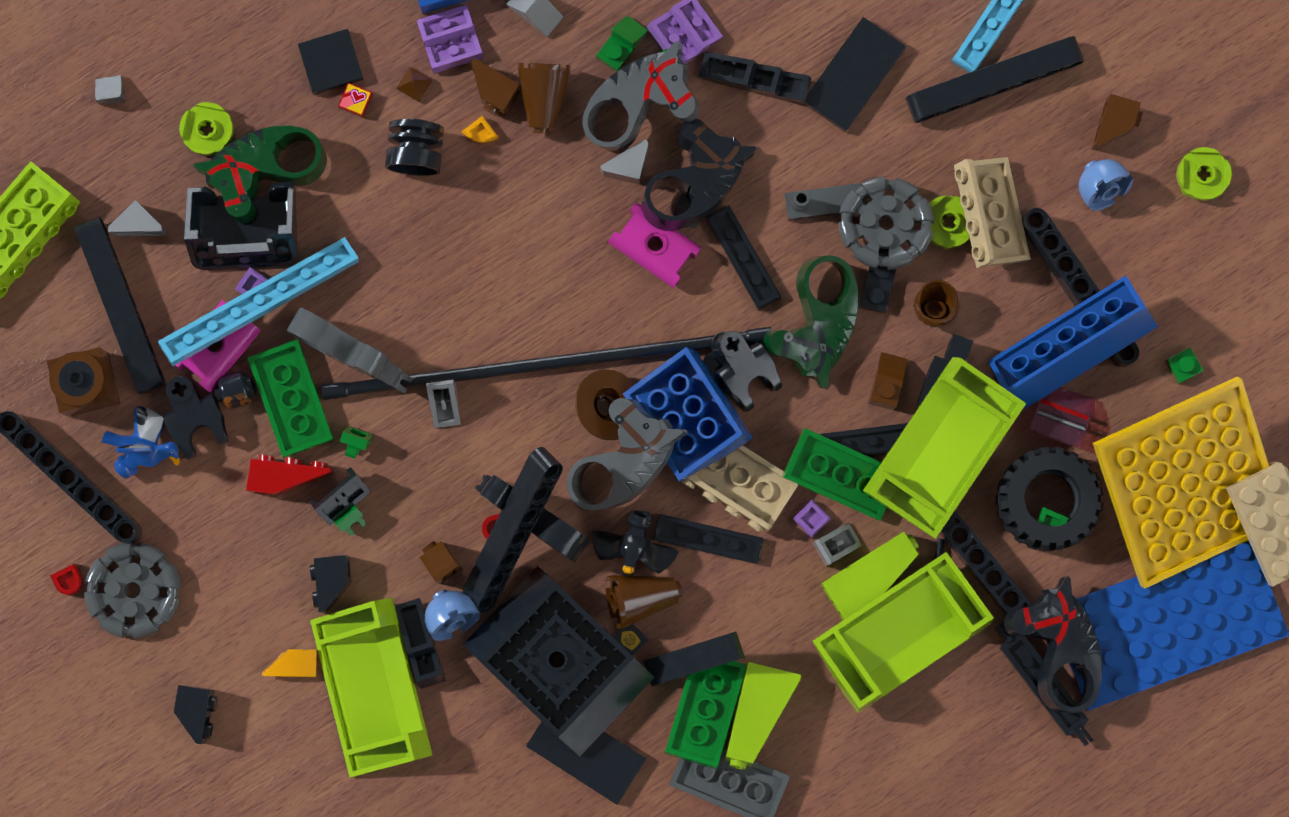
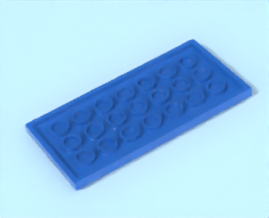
M1249 540L1144 589L1141 587L1137 576L1076 598L1084 608L1092 624L1100 647L1102 660V681L1094 703L1086 711L1289 636L1272 589L1266 581ZM1068 663L1079 693L1082 696L1084 691L1083 677L1075 668V664Z

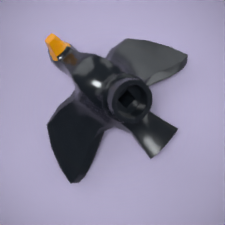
M642 510L631 511L630 517L627 518L631 528L626 534L620 536L604 531L594 530L592 532L594 549L600 560H612L624 556L621 574L627 578L633 577L638 560H641L648 569L660 574L675 561L679 554V551L674 548L654 544L648 540L646 529L652 526V515Z

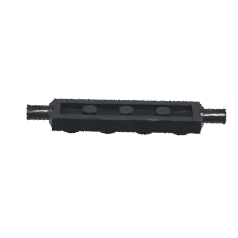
M1004 622L999 624L1000 626H997L995 630L1004 640L999 649L1065 736L1076 734L1084 746L1088 745V742H1092L1094 739L1084 728L1089 719L1083 711L1062 713L1054 711L1045 705L1038 692V677L1043 659L1025 635L1012 636L1006 632ZM1054 675L1052 680L1054 695L1062 704L1066 706L1074 705L1076 702Z

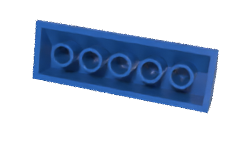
M1125 275L988 360L1000 385L1026 403L1022 409L1024 410L1156 329L1158 325Z

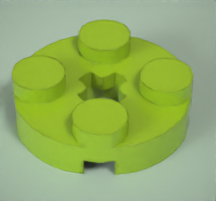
M201 102L196 104L190 111L188 109L184 113L180 121L179 131L184 144L192 152L201 156H213L231 143L234 125L229 114L221 106L211 102ZM207 123H211L213 132L209 133L208 136H204V133L200 131L201 126L205 127Z
M1201 147L1194 149L1182 158L1177 167L1176 177L1183 195L1197 201H1210L1220 196L1229 186L1232 171L1229 162L1220 155V152L1213 148ZM1201 168H1206V172L1211 174V177L1206 178L1205 181H1202L1201 177L1197 175Z
M945 195L934 199L930 203L934 215V224L931 227V231L934 233L931 243L946 250L962 246L970 237L966 230V218L964 209L961 206L960 197ZM953 216L955 218L953 222L955 227H944L942 217L950 218Z

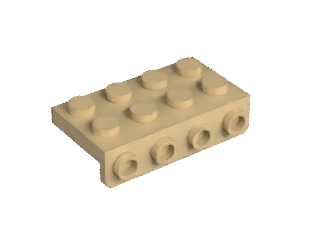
M1008 157L976 161L965 159L955 164V179L958 182L961 196L960 202L964 209L966 230L969 233L972 256L975 260L976 268L1021 263L1031 260Z
M743 445L731 454L681 481V483L691 489L697 486L703 490L702 496L712 503L716 504L717 501L725 504L727 506L725 511L734 517L739 518L742 515L749 520L747 525L759 533L763 530L769 532L798 484L782 477L784 471Z
M1271 462L1269 467L1227 487L1226 490L1268 585L1275 586L1289 579V470L1282 463Z

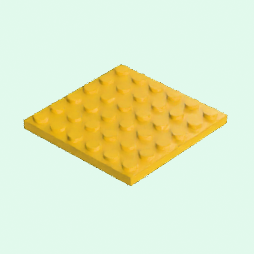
M1235 377L1093 443L1139 584L1144 589L1248 540L1226 488L1269 467L1241 378Z

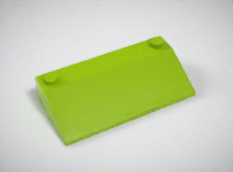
M952 357L863 492L936 539L1026 403L962 358Z
M945 552L812 642L841 691L858 714L991 625L994 617L948 553Z
M393 598L371 601L310 620L349 777L432 756Z

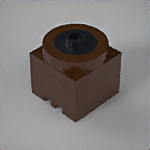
M100 347L82 352H70L62 357L47 360L50 373V387L55 395L59 413L72 417L121 404L114 382L115 378L112 373L109 353Z

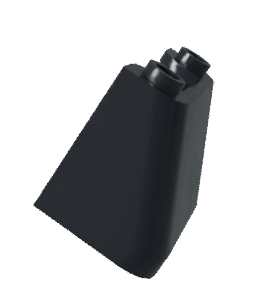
M278 182L269 188V197L253 198L257 208L256 217L253 221L244 224L232 218L226 210L224 200H217L215 192L207 187L187 188L184 241L191 264L200 270L274 267L294 264L298 258L294 183Z

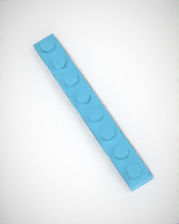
M344 237L158 341L159 346L171 365L175 366L359 262V258Z

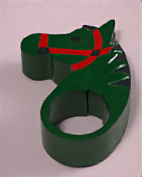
M279 125L251 132L224 147L212 160L195 163L193 166L200 174L205 175L206 184L210 189H215L222 194L226 210L232 218L244 224L253 221L256 217L257 208L253 198L257 195L261 180L293 182L295 186L311 184L323 174L327 165V154L317 136L310 130L291 125ZM296 141H309L316 146V156L313 163L307 169L291 173L281 168V163L278 160L279 155L287 146Z

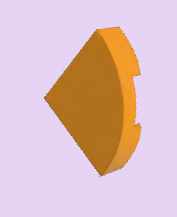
M483 116L461 131L467 139L476 143H490L499 138Z

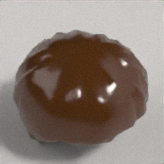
M932 280L922 286L914 298L913 304L918 320L925 325L935 328L951 324L957 317L960 307L955 288L943 280Z

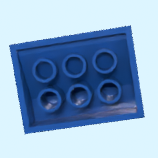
M685 347L623 393L626 399H634L639 402L651 417L655 419H668L673 429L688 430L687 435L674 443L673 451L667 462L680 482L731 454L753 438L697 351Z

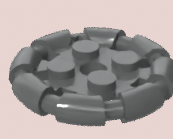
M885 176L876 177L860 183V187L856 191L852 190L846 196L840 208L841 222L838 223V228L846 249L850 248L854 253V258L869 267L877 269V266L887 267V270L907 266L913 263V259L916 256H922L933 237L934 232L931 231V227L934 224V215L929 201L918 193L919 189L916 186L900 178L889 180L885 179ZM884 190L894 191V196H884ZM867 195L871 202L865 206L861 199ZM908 200L915 204V207L911 210L905 205ZM852 217H859L860 225L851 223ZM889 218L894 226L889 230H884L879 226V220ZM914 223L921 224V230H912ZM863 238L867 245L862 247L858 240ZM906 242L911 246L907 251L901 248ZM879 249H889L888 257L879 256Z
M143 542L141 545L121 543L109 548L102 558H97L94 561L85 582H88L87 592H84V597L91 617H95L100 622L99 626L104 631L116 637L133 636V639H139L160 631L159 627L165 622L169 623L180 603L178 594L179 588H181V580L175 564L167 560V554L162 550ZM132 555L141 557L140 564L132 563ZM115 561L119 567L111 572L108 566ZM156 565L162 569L158 576L152 570ZM99 583H106L104 587L106 594L98 593ZM131 583H137L140 586V594L136 598H130L127 594V587ZM160 587H168L167 598L159 597ZM109 605L115 611L111 616H108L104 611ZM155 608L158 615L151 619L148 613ZM127 617H135L134 626L126 625Z

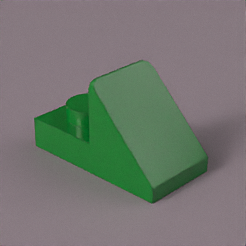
M628 15L611 29L612 35L596 55L598 60L615 72L622 68L648 33L646 28Z

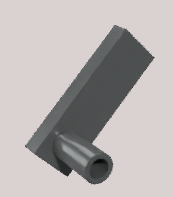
M860 183L785 193L788 221L839 214L846 196L852 190L856 191L860 187ZM865 196V197H864L863 199H861V200H862L863 204L866 206L867 203H866V196Z

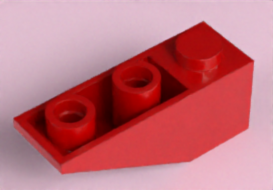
M259 455L258 459H250L246 491L277 496L334 475V470L327 468L328 463L312 461L311 466L301 465V460L285 458L284 463L275 462V457Z

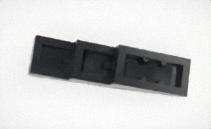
M705 52L699 73L700 78L800 103H805L812 79L809 75L787 72L781 67L758 64L751 59Z

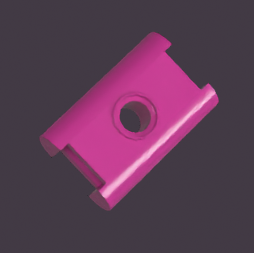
M636 202L630 209L632 217L620 234L614 232L608 243L674 288L680 281V276L677 274L689 257L695 259L702 247L677 230L664 231L651 225L644 217L641 205ZM651 240H658L661 242L662 248L658 251H652L647 244Z
M221 300L215 309L226 304V302ZM251 322L221 339L222 348L218 352H211L210 346L175 366L182 371L187 367L202 379L199 384L211 393L218 384L220 377L230 370L261 330Z

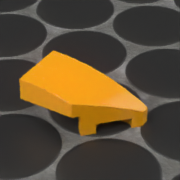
M288 649L282 652L262 672V676L316 677L317 650Z

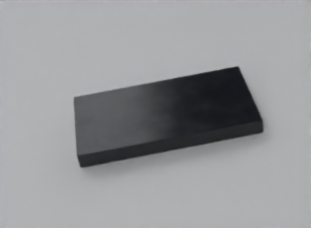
M862 17L807 94L806 101L803 104L846 133L903 53L906 46Z
M542 721L526 747L616 805H618L646 760L645 757L606 732H603L579 756Z

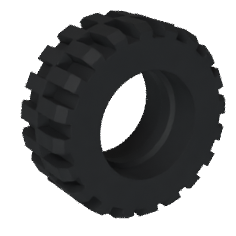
M1043 447L1030 451L1013 461L1003 473V478L999 480L997 486L999 491L998 495H996V504L999 506L997 513L999 519L1003 520L1005 524L1003 527L1007 533L1010 532L1014 536V540L1018 543L1026 544L1027 548L1042 551L1065 549L1086 538L1091 533V529L1097 525L1100 519L1098 515L1103 510L1104 504L1101 502V496L1104 495L1103 488L1099 487L1097 482L1099 477L1096 472L1093 473L1089 467L1091 465L1087 460L1082 461L1078 458L1079 454L1073 451L1066 452L1064 448ZM1044 474L1059 476L1069 485L1074 497V506L1068 516L1067 523L1060 526H1047L1039 523L1029 514L1025 505L1024 495L1027 486L1034 478Z

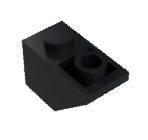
M340 555L314 558V565H310L311 580L316 581L317 590L312 593L314 608L318 607V612L327 613L352 583L349 556Z
M178 685L174 714L196 744H206L207 739H211L213 732V723H210L211 712L216 711L218 697L214 696L215 690Z

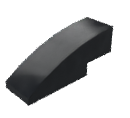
M953 334L950 337L944 358L938 356L932 358L915 409L919 408L952 357L966 360L974 342L973 340Z
M417 598L395 605L406 651L419 688H426L446 681L435 641L425 624V610L421 599Z

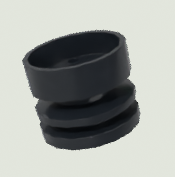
M421 119L390 121L389 131L392 133L388 135V141L399 147H391L386 150L385 169L415 176L440 174L442 155L430 149L443 146V140L440 137L444 136V127L440 124Z

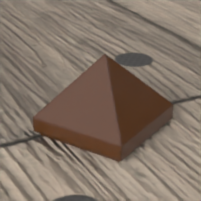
M409 67L396 89L420 102L433 80L414 68Z

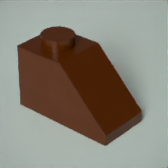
M473 58L471 64L482 104L485 105L483 108L494 116H497L499 113L505 117L521 91L520 84Z
M1110 94L1104 103L1092 150L1097 151L1129 134L1134 126L1138 127L1143 112L1139 111L1141 102Z
M881 352L868 404L894 410L897 407L905 374L906 358Z
M433 541L422 549L424 554L419 558L437 583L442 584L462 569L442 541L438 544Z

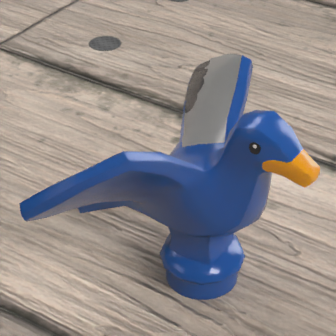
M136 407L134 411L135 432L131 436L106 431L101 443L117 446V453H125L120 455L118 460L114 462V468L121 477L126 479L137 474L139 465L154 467L165 458L171 459L175 465L180 463L177 444L173 442L162 445L158 444V439L164 427L163 417L146 407Z

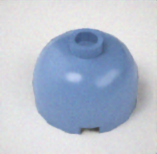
M1111 159L1094 160L1084 167V172L1078 183V189L1088 208L1090 207L1092 211H1098L1116 203L1112 198L1116 197L1119 193L1124 196L1132 187L1134 180L1121 163Z
M442 590L437 592L425 611L426 627L432 638L436 641L453 638L452 632L461 628L462 633L467 631L480 618L479 611L472 599L464 592Z

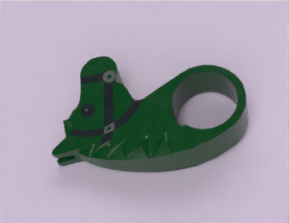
M830 255L813 257L807 260L798 271L796 288L806 318V325L794 328L789 332L786 330H771L765 334L763 346L770 355L792 361L801 371V375L813 376L818 386L825 389L829 385L830 370L841 358L851 337L857 317L859 301L858 287L852 268L845 260ZM822 262H828L835 266L841 276V290L833 303L832 301L829 303L820 302L813 296L810 290L809 278L811 272Z

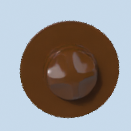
M609 369L595 371L581 381L575 395V409L579 421L590 434L602 440H619V425L610 418L609 407L618 398L626 399L623 393L634 386L633 382L622 373Z

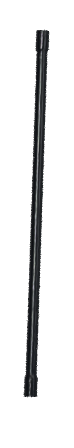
M770 326L748 329L738 333L744 337L748 345H753L756 342L763 344L765 334L771 331L772 328ZM715 335L409 374L408 376L413 378L412 382L402 379L400 384L404 388L426 386V383L447 380L459 382L676 354L685 347L695 351L712 349L711 341ZM376 379L321 385L323 400L397 390Z

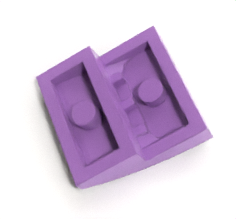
M682 0L672 6L669 12L651 21L647 26L663 50H668L674 42L679 41L683 45L681 60L685 64L706 51L723 37L697 0Z
M467 4L417 20L434 74L470 63L473 58L477 60L484 58Z

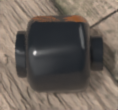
M242 371L220 377L218 381L219 386L214 388L218 403L223 402L228 409L248 405L252 402V396L256 395L252 377L250 375L246 376Z

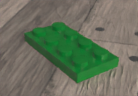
M298 339L247 357L283 458L334 440Z
M803 428L782 475L783 478L878 521L881 520L886 509L884 505L863 492L881 462Z
M732 661L687 675L664 754L717 770L746 670V664Z

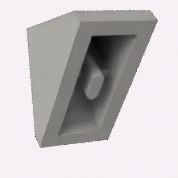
M509 0L506 6L545 37H548L563 19L561 13L549 0Z
M647 140L641 141L601 165L600 170L603 176L640 185L648 153Z
M136 200L108 226V232L113 236H167V230Z
M453 380L426 383L434 428L461 425L456 383Z
M849 523L813 542L825 566L862 546Z

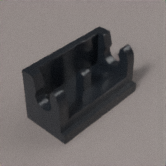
M352 467L347 469L350 476L319 502L314 498L309 501L314 510L329 526L371 492Z

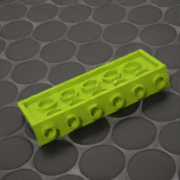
M31 161L0 196V299L6 295L11 284L23 275L28 264L40 255L50 238L57 235L62 224L76 212L80 204L77 198Z

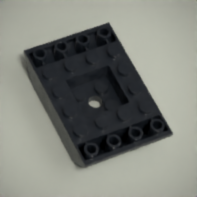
M539 566L521 582L463 643L505 687L579 756L593 744L655 678ZM554 652H561L565 657V663L559 668L553 667L549 661L550 656Z

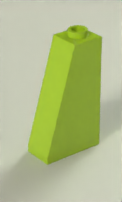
M900 533L820 584L842 620L884 594L918 556L916 549L919 546L911 534Z
M748 662L724 760L730 762L729 766L745 770L746 766H752L801 679L800 674Z

